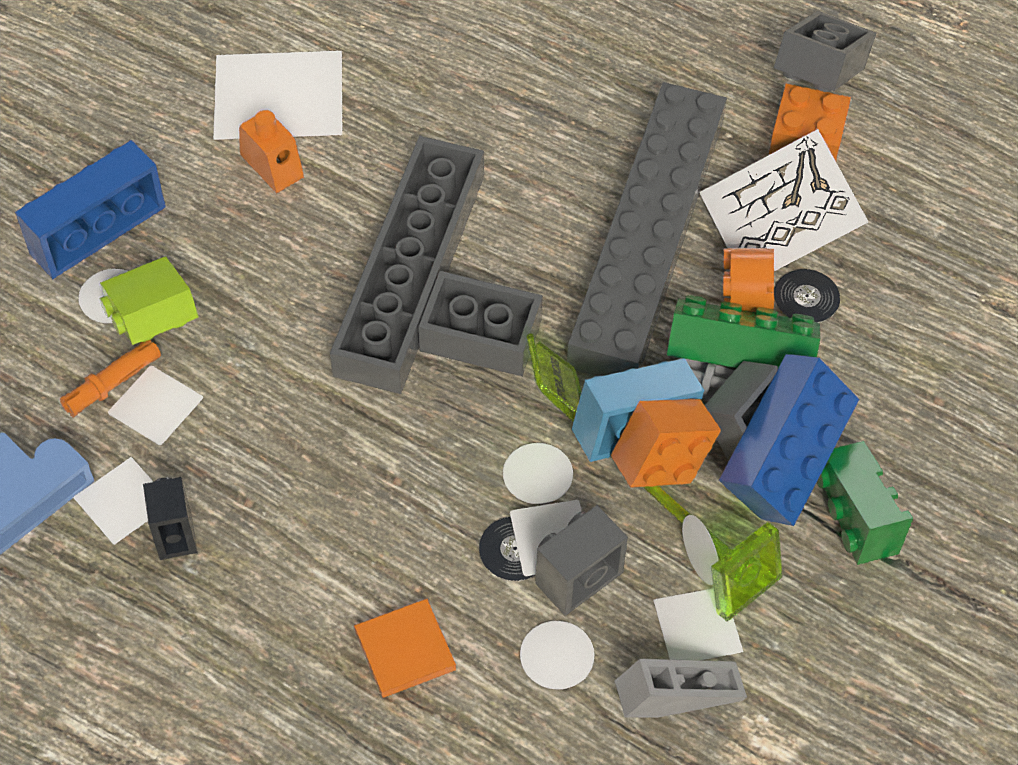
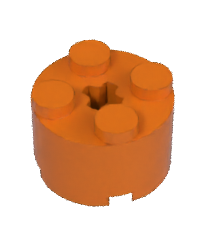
M724 248V269H730V271H724L723 296H730V298H724V301L742 305V311L756 312L757 308L774 310V249Z

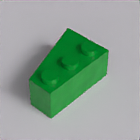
M864 441L834 448L817 481L818 486L821 489H825L829 498L828 508L832 519L838 520L841 526L844 548L848 553L852 552L857 565L900 554L913 521V516L909 510L901 512L896 505L894 499H898V493L893 486L886 488L879 476L883 475V470Z

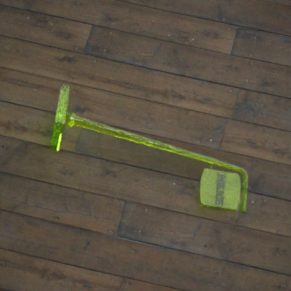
M532 333L527 334L532 367L538 388L545 397L574 422L581 396V389L574 367L540 341L535 345L534 335ZM643 487L682 525L685 517L691 515L661 487ZM766 522L734 549H730L706 528L720 559L711 566L716 613L726 622L731 620L783 577L779 530L769 522Z

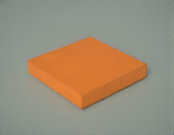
M428 599L354 625L356 635L382 698L456 671L455 661Z

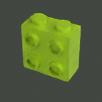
M166 256L100 282L104 296L99 298L105 315L107 318L111 317L119 335L125 333L132 345L148 341L160 333L172 328L182 327L187 322L199 318L190 288Z

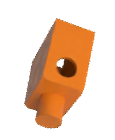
M269 110L259 111L254 117L240 125V155L276 194L304 178L296 141L293 135L275 118L273 112Z

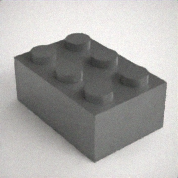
M816 11L784 32L774 68L782 71L783 75L789 79H803L813 83V87L817 90L824 92L835 91L865 69L876 32Z
M439 271L418 327L420 352L523 377L542 321L543 295Z

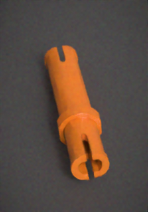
M151 340L141 342L134 349L122 355L96 375L91 373L85 377L83 384L60 398L62 407L74 418L95 401H103L108 397V392L131 378L151 362L160 358L159 348Z

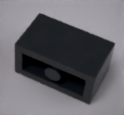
M162 477L154 482L143 484L148 525L159 559L164 560L198 553L192 513L182 477Z

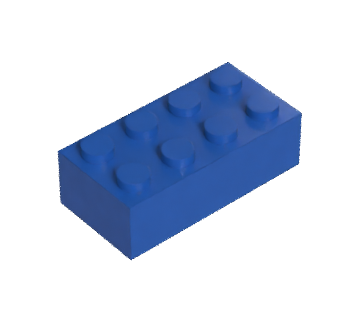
M130 140L121 147L115 148L92 165L86 166L82 171L63 183L57 184L34 201L26 203L15 214L29 254L54 279L166 206L156 164Z
M786 354L719 481L761 520L794 526L848 423L859 398L819 357Z

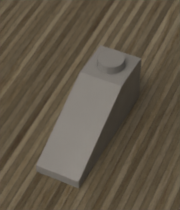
M639 659L615 680L624 717L658 718L740 702L747 698L737 663L733 661Z

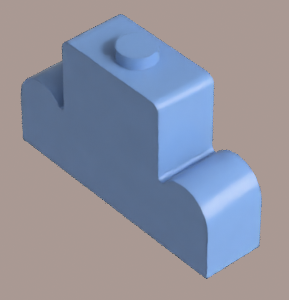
M0 433V555L94 482L88 462L64 440L54 438L42 442L36 448L35 457L31 459L5 433Z

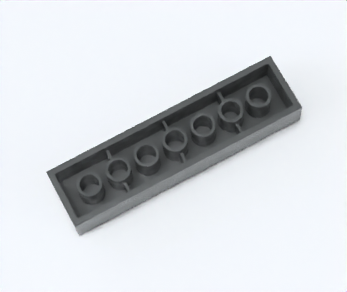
M418 137L330 351L333 377L402 394L419 349L418 327L439 271L447 273L449 271L484 179L483 150L428 137Z

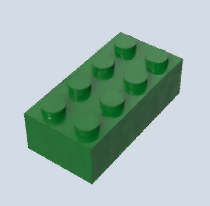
M687 295L685 299L678 298L672 321L667 356L738 368L743 361L774 365L779 368L786 354L817 357L821 339L820 323L814 322V318L811 316L793 314L792 318L778 316L776 310L768 308H757L756 312L742 311V305L724 301L719 306L706 303L707 299L699 296Z

